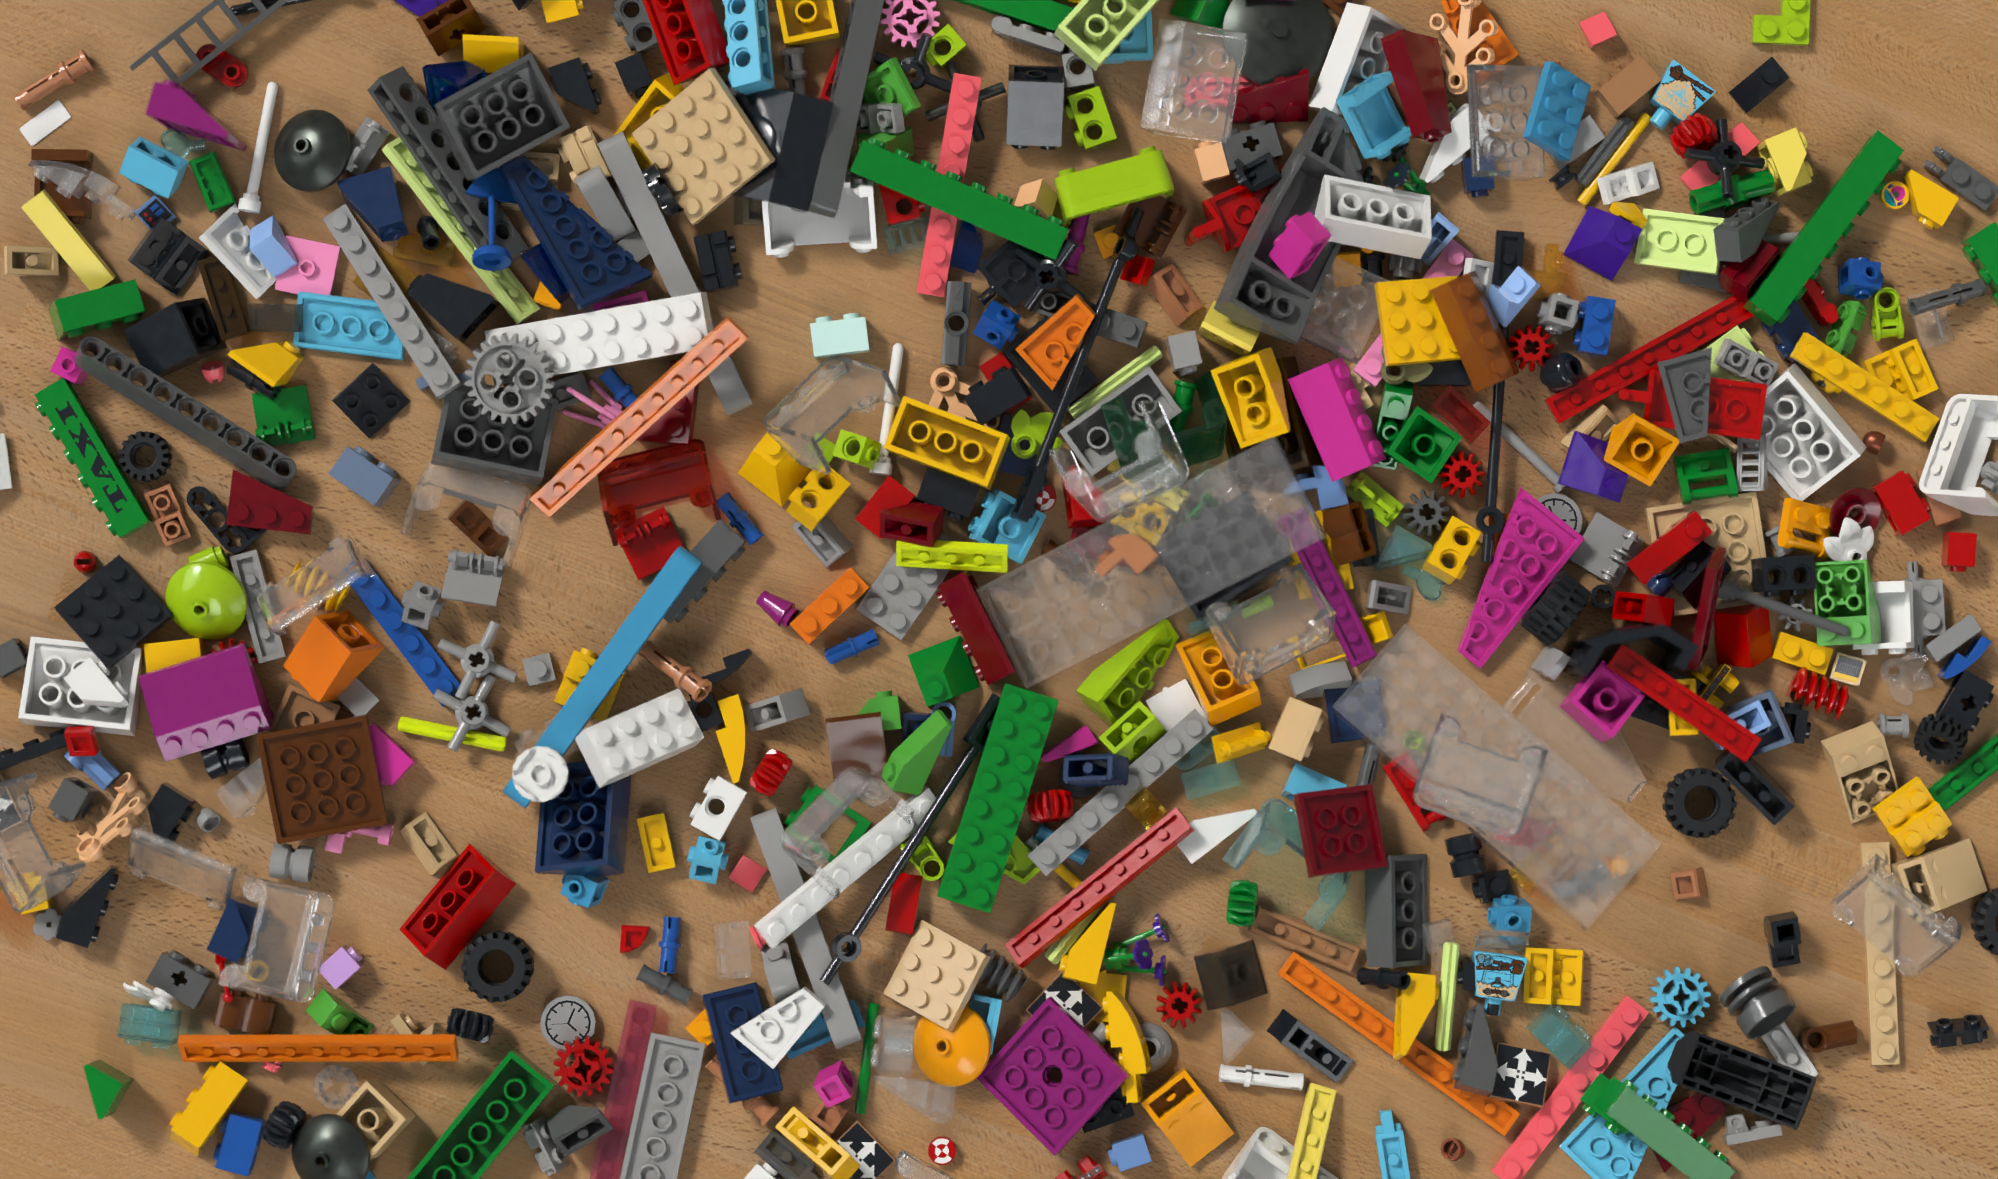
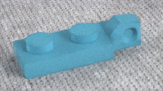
M1390 1109L1379 1110L1381 1125L1375 1126V1139L1381 1178L1410 1179L1404 1133L1400 1122L1393 1123L1392 1111Z

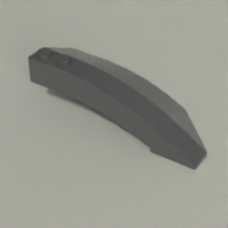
M1322 107L1282 168L1280 172L1282 178L1272 185L1241 244L1214 306V310L1238 324L1296 344L1300 338L1318 292L1342 244L1328 241L1307 272L1289 279L1268 256L1275 246L1273 242L1279 235L1284 233L1286 222L1294 215L1301 216L1308 212L1315 215L1324 175L1364 182L1360 172L1363 168L1356 148H1352L1347 134L1350 132L1347 122L1327 108Z

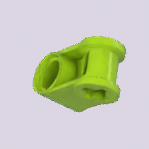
M1881 288L1870 297L1873 339L1875 342L1880 341L1881 338L1896 336L1898 339H1903L1904 323L1901 315L1899 294L1893 288ZM1883 292L1887 293L1891 299L1887 308L1879 304V296ZM1892 326V329H1883V327Z
M925 835L921 841L922 843L909 861L914 864L924 879L936 881L944 875L945 864L935 851V847L929 838ZM909 840L899 844L901 850L904 849ZM931 860L936 861L940 865V872L934 877L928 876L925 872V865Z

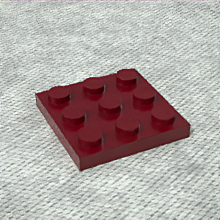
M1372 784L1293 795L1308 878L1387 867Z

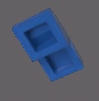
M1976 636L1964 656L1959 653H1952L1937 676L1941 679H1949L1961 673L1985 652L1992 641L1984 636Z

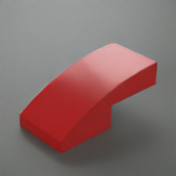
M907 873L899 875L892 888L885 931L913 935L922 876Z

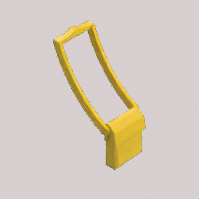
M1385 611L1359 617L1372 645L1393 637ZM1332 626L1291 639L1292 645L1294 647V656L1299 662L1301 670L1314 665L1324 664L1346 656L1344 653L1339 656L1309 666H1305L1297 640L1332 629Z

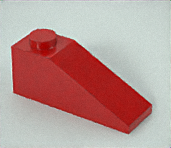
M1696 510L1691 511L1628 561L1626 565L1641 584L1645 585L1652 576L1664 571L1713 532Z

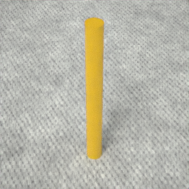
M1645 112L1641 114L1625 138L1578 197V203L1584 207L1589 203L1599 189L1597 178L1611 174L1649 124L1651 117Z

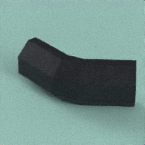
M1693 1030L1676 1042L1668 1062L1672 1083L1737 1106L1797 1130L1803 1118L1817 1078Z

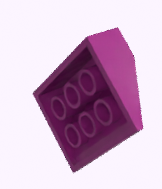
M164 79L163 84L154 83L145 113L147 116L165 128L246 151L247 146L205 106L195 99L196 95L191 94L181 84Z
M244 643L145 673L138 677L154 735L165 762L267 731L271 728L274 714Z

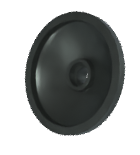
M317 109L306 110L292 117L279 132L274 147V161L279 175L288 185L304 192L320 191L335 183L344 173L351 155L350 135L344 123L335 115ZM306 142L305 148L301 150L303 143Z
M320 1114L304 1122L296 1132L292 1143V1160L295 1170L301 1179H365L370 1167V1150L363 1133L353 1122L336 1114ZM320 1156L324 1158L325 1164L321 1162Z

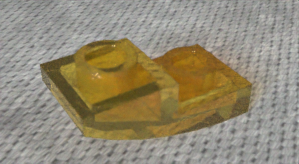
M1146 787L1142 788L1125 804V807L1146 830L1169 813Z

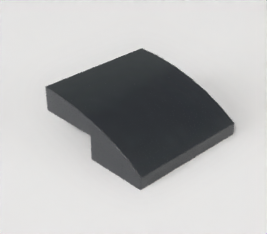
M159 216L128 258V261L170 292L177 295L198 267L197 261L202 260L209 250L162 216Z

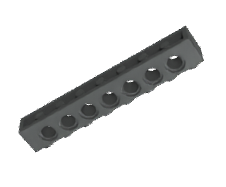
M404 66L379 77L367 91L476 249L488 245V199L465 194L475 179L467 181L452 152L441 121L430 106L429 101L424 97ZM495 200V245L509 250L512 262H514L529 248Z

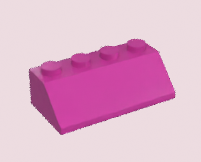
M1342 357L1288 379L1332 482L1386 459L1383 447L1372 428V421L1366 414L1361 402V396L1353 384L1349 368L1344 363Z

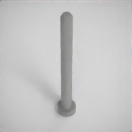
M1477 401L1472 406L1473 410L1491 426L1492 412L1482 402ZM1502 422L1501 436L1555 485L1553 490L1558 494L1565 487L1558 484L1560 475Z

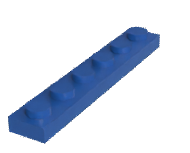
M363 558L342 574L431 693L434 695L438 688L456 698L455 694L461 683L417 626L401 621L404 608L368 560Z

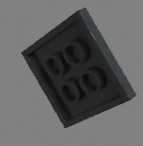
M120 555L115 557L54 607L56 612L108 670L174 617Z

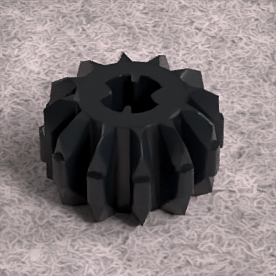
M456 1007L451 1010L450 1016H448L446 1031L449 1034H455L457 1037L486 1043L493 1033L494 1019L490 1015Z
M282 1101L278 1106L274 1107L273 1112L269 1114V1118L265 1121V1127L262 1129L263 1139L273 1147L286 1150L292 1145L295 1134L300 1126L307 1121L306 1111L302 1110L295 1103Z

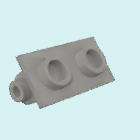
M366 117L351 140V155L346 169L356 176L364 174L390 131Z
M545 1115L523 1126L525 1131L523 1135L531 1150L539 1146L542 1150L534 1155L542 1173L545 1172L547 1176H550L569 1165L567 1157L552 1141Z

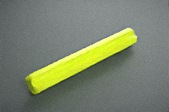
M404 716L400 717L398 722L399 731L451 741L458 728ZM469 730L462 744L502 752L506 749L507 738Z

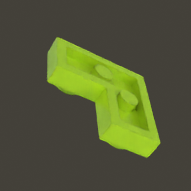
M1781 0L1780 16L1753 15L1752 44L1809 45L1810 0Z

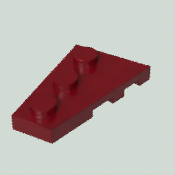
M672 360L668 370L678 361ZM699 383L636 440L645 443L692 446Z
M233 470L226 525L311 535L313 506Z

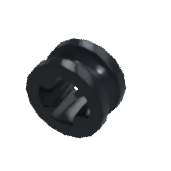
M1569 165L1549 179L1550 183L1556 184L1555 189L1557 191L1576 176L1575 173L1569 171Z
M1597 585L1591 590L1590 602L1598 609L1610 608L1614 604L1615 591L1609 585ZM1599 589L1602 592H1609L1610 597L1607 598L1609 600L1607 604L1596 601L1595 596H1599L1596 594Z

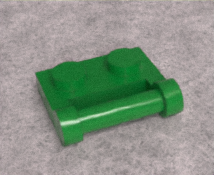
M1729 448L1674 456L1673 463L1682 505L1691 504L1695 500L1714 497H1738V486ZM1720 479L1726 480V485L1693 490L1689 488V484Z

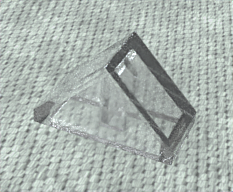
M1220 1006L1222 1061L1224 1064H1227L1237 1056L1256 1034L1226 1006Z

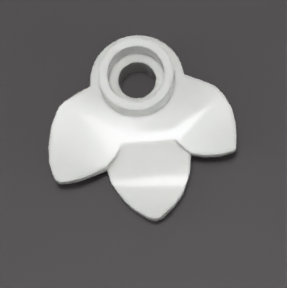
M1845 517L1839 537H1826L1823 539L1825 551L1829 558L1835 561L1852 560L1855 553L1857 554L1856 560L1867 559V552L1874 543V532L1871 526L1861 529L1856 521Z
M136 981L133 982L134 987L127 985L125 982L123 983V988L133 997L144 998L149 1001L151 1006L162 1012L165 1008L172 1009L173 1005L171 1003L174 997L162 989L155 987L152 991Z

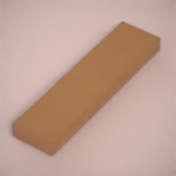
M1259 905L1255 913L1254 923L1248 930L1251 933L1349 973H1352L1362 949L1360 946Z

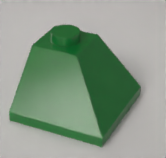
M960 636L908 655L927 707L979 688Z

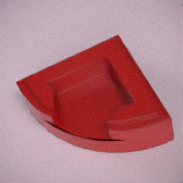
M621 925L620 953L630 952L638 948L646 940L650 926Z

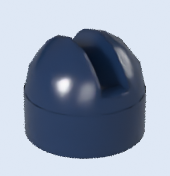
M1657 573L1652 576L1647 585L1656 595L1664 597L1670 591L1672 581L1666 574Z

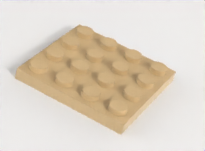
M710 68L632 133L652 164L656 163L660 177H665L669 188L676 195L674 198L681 208L684 209L683 212L692 225L698 224L775 161V158L715 68Z
M1756 492L1738 494V497L1733 498L1723 496L1697 500L1687 505L1677 503L1645 508L1650 544L1688 513L1696 510L1713 532L1703 541L1714 549L1718 546L1727 550L1725 560L1732 567V570L1726 577L1736 580V584H1739L1740 588L1753 592L1751 559L1766 557ZM1686 553L1684 556H1682L1680 559H1678L1676 562H1674L1661 573H1664L1668 576L1676 568V566L1687 556L1688 553ZM1671 588L1664 596L1675 599L1673 616L1698 613L1699 606L1696 609L1693 608L1674 589ZM1755 592L1756 594L1764 596L1763 592ZM1718 598L1716 609L1749 605L1751 603L1737 598L1735 601L1731 599L1726 601Z

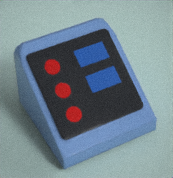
M157 195L152 196L135 211V214L149 229L159 216H162L170 223L176 218L174 213Z

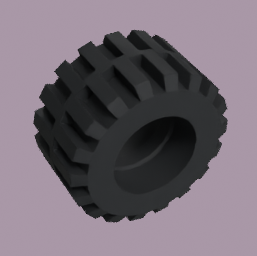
M1562 571L1555 575L1523 615L1521 626L1546 646L1555 643L1573 624L1588 603L1591 592L1568 573Z
M1705 768L1686 769L1684 772L1676 774L1673 781H1669L1667 784V791L1663 793L1665 804H1662L1663 810L1666 811L1667 815L1665 817L1667 821L1671 822L1675 830L1687 836L1696 838L1716 836L1721 833L1722 829H1726L1730 825L1728 822L1735 816L1733 810L1737 808V802L1734 801L1736 794L1730 787L1731 783L1724 779L1720 773ZM1697 786L1708 788L1714 797V808L1711 814L1704 819L1690 817L1684 806L1687 793Z
M1998 888L1991 889L1992 892L1983 894V899L1977 901L1974 905L1977 909L1976 912L1972 911L1971 917L1974 918V923H1971V929L1975 930L1976 934H1974V937L1977 941L1981 942L1980 946L1989 950L1990 953L1998 955V932L1995 927V920L1998 914Z
M495 931L480 936L468 946V950L462 958L464 962L461 965V971L464 972L463 980L464 983L467 982L469 985L468 989L471 993H476V997L488 1000L487 1002H505L524 991L534 973L533 956L531 957V950L529 946L523 943V939L517 938L510 932ZM494 950L506 952L514 964L512 976L503 983L490 981L482 969L484 957Z

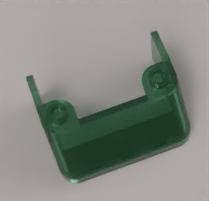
M1211 371L1193 379L1194 383L1199 385L1197 392L1202 405L1201 417L1204 425L1157 438L1154 427L1148 421L1138 420L1130 422L1122 396L1101 405L1121 471L1127 480L1139 482L1211 461L1223 453L1228 415Z

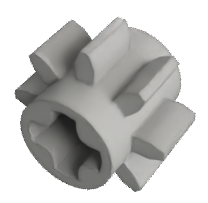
M1998 459L1996 463L1992 461L1987 462L1980 472V479L1983 480L1981 485L1985 486L1986 490L1995 495L1998 493Z
M1792 597L1788 598V605L1809 613L1812 612V609H1805L1803 606L1805 603L1804 599H1800L1795 604ZM1782 614L1776 617V619H1783L1785 622L1783 629H1788L1791 625H1794L1795 631H1800V624L1804 623L1796 619L1790 620V617Z

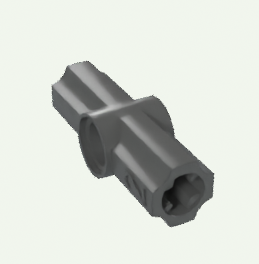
M947 281L941 365L965 367L972 283ZM951 318H962L965 323L964 327L960 331L951 330L948 326Z

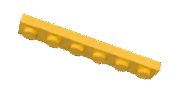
M1809 333L1802 334L1789 356L1921 442L1927 441L1939 420L1937 416Z

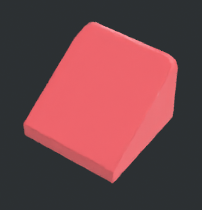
M1605 12L1579 22L1589 48L1617 36Z
M744 854L728 878L748 891L753 892L767 869Z

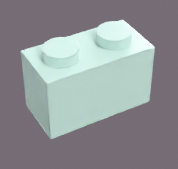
M859 313L844 314L843 320L832 321V316L815 318L816 323H810L815 359L870 352L866 318L860 317Z

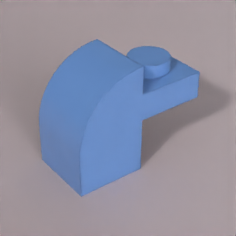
M1312 466V478H1308L1307 473L1291 476L1292 482L1286 483L1288 494L1315 489L1319 511L1348 504L1343 480L1338 479L1332 482L1325 466Z

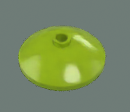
M207 561L186 564L175 572L166 588L167 609L174 616L172 619L183 631L194 637L205 640L225 638L233 634L246 617L248 599L242 583L230 570L219 564ZM197 605L202 606L204 611L199 610Z

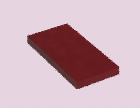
M1716 546L1706 567L1692 640L1699 648L1687 666L1690 669H1699L1708 649L1727 552L1726 548Z

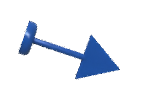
M498 167L476 178L465 192L468 195L488 199V245L479 247L472 255L473 265L488 271L505 269L512 262L510 251L502 246L495 245V200L517 204L500 175Z

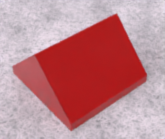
M1754 604L1715 609L1713 625L1718 664L1753 668L1772 657L1768 609Z

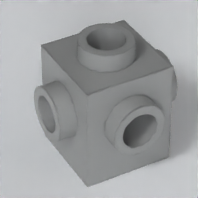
M1554 293L1544 298L1537 307L1536 316L1539 317L1537 325L1545 327L1546 332L1555 335H1561V332L1564 333L1572 329L1578 320L1579 312L1577 309L1579 301L1570 299V296L1563 293Z
M416 580L412 589H406L401 603L404 606L401 621L428 630L434 616L439 617L444 605V602L440 601L442 589Z

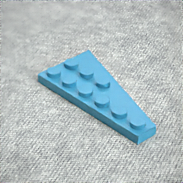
M1675 1026L1621 1081L1623 1083L1627 1079L1639 1088L1636 1094L1641 1097L1645 1093L1658 1104L1655 1108L1658 1111L1662 1107L1666 1110L1677 1087V1084L1672 1083L1668 1062L1676 1042L1685 1035ZM1589 1115L1559 1146L1592 1179H1633L1649 1147L1630 1132L1626 1136L1621 1132L1616 1136L1604 1126L1607 1121L1600 1115H1597L1595 1118Z

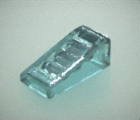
M929 217L883 227L890 256L924 247L927 232L925 224L928 223ZM920 225L923 241H918L915 226ZM907 228L910 230L913 241L910 244H907L904 229ZM899 231L901 246H896L893 232Z

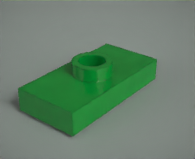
M215 151L189 161L210 213L237 203Z

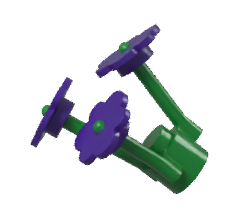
M1159 913L1155 915L1156 922L1153 923V929L1123 941L1113 942L1112 947L1105 948L1103 959L1107 970L1116 969L1117 973H1153L1155 979H1159V986H1164L1167 972L1166 955L1161 957L1160 963L1156 962L1155 967H1152L1151 958L1153 957V951L1148 940L1145 939L1156 934L1158 938L1163 937L1165 942H1170L1166 925ZM1135 943L1136 948H1134L1133 953H1130L1128 948H1124ZM1131 959H1134L1139 966H1128V964H1130Z

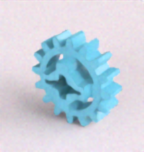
M1674 966L1672 974L1666 969L1663 970L1665 976L1663 979L1655 977L1656 982L1659 983L1658 986H1650V990L1655 992V996L1650 997L1649 1001L1656 1002L1657 1004L1652 1008V1011L1654 1013L1661 1011L1659 1019L1664 1021L1669 1018L1670 1026H1674L1676 1021H1679L1680 1026L1685 1027L1686 1020L1696 1024L1695 1016L1704 1017L1705 1014L1701 1011L1702 1007L1710 1006V1004L1704 1001L1705 997L1711 996L1710 992L1703 991V988L1707 986V982H1698L1700 974L1696 972L1690 976L1691 969L1687 967L1683 973H1681L1678 966ZM1684 979L1692 982L1696 990H1689L1685 986ZM1671 981L1672 986L1667 992H1663L1664 987ZM1678 990L1686 994V998H1682L1681 1003L1673 999L1674 996L1678 995ZM1697 1001L1695 1007L1688 1012V1007L1691 1003ZM1663 1004H1671L1676 1015L1668 1012Z

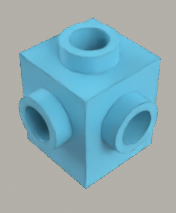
M699 836L696 847H690L687 862L691 863L689 878L716 884L720 870L725 871L729 854L724 853L726 842Z

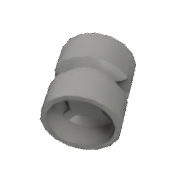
M275 842L270 858V878L286 880L291 876L293 881L310 883L315 863V848L299 846L297 849H293L291 844H277Z

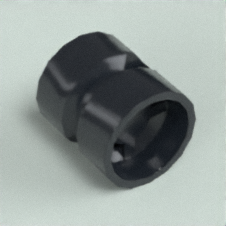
M242 738L201 750L204 765L212 780L228 775L229 769L236 772L250 767L249 755Z
M1479 832L1459 835L1444 840L1448 855L1453 857V860L1450 862L1453 878L1469 876L1488 870L1485 855L1479 853V850L1482 848Z

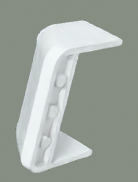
M1957 394L1947 402L1919 481V488L1925 495L1972 515L1998 517V502L1983 488L1975 487L1991 440H1998V396Z
M1260 1127L1249 1138L1224 1173L1222 1179H1287L1294 1146L1271 1129ZM1322 1166L1319 1167L1317 1179H1338Z

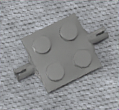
M1918 561L1913 562V571L1912 562H1906L1908 579L1902 581H1912L1914 648H1912V656H1918V649L1919 656L1925 655L1923 639L1932 635H1941L1946 631L1942 579L1926 580L1919 578Z

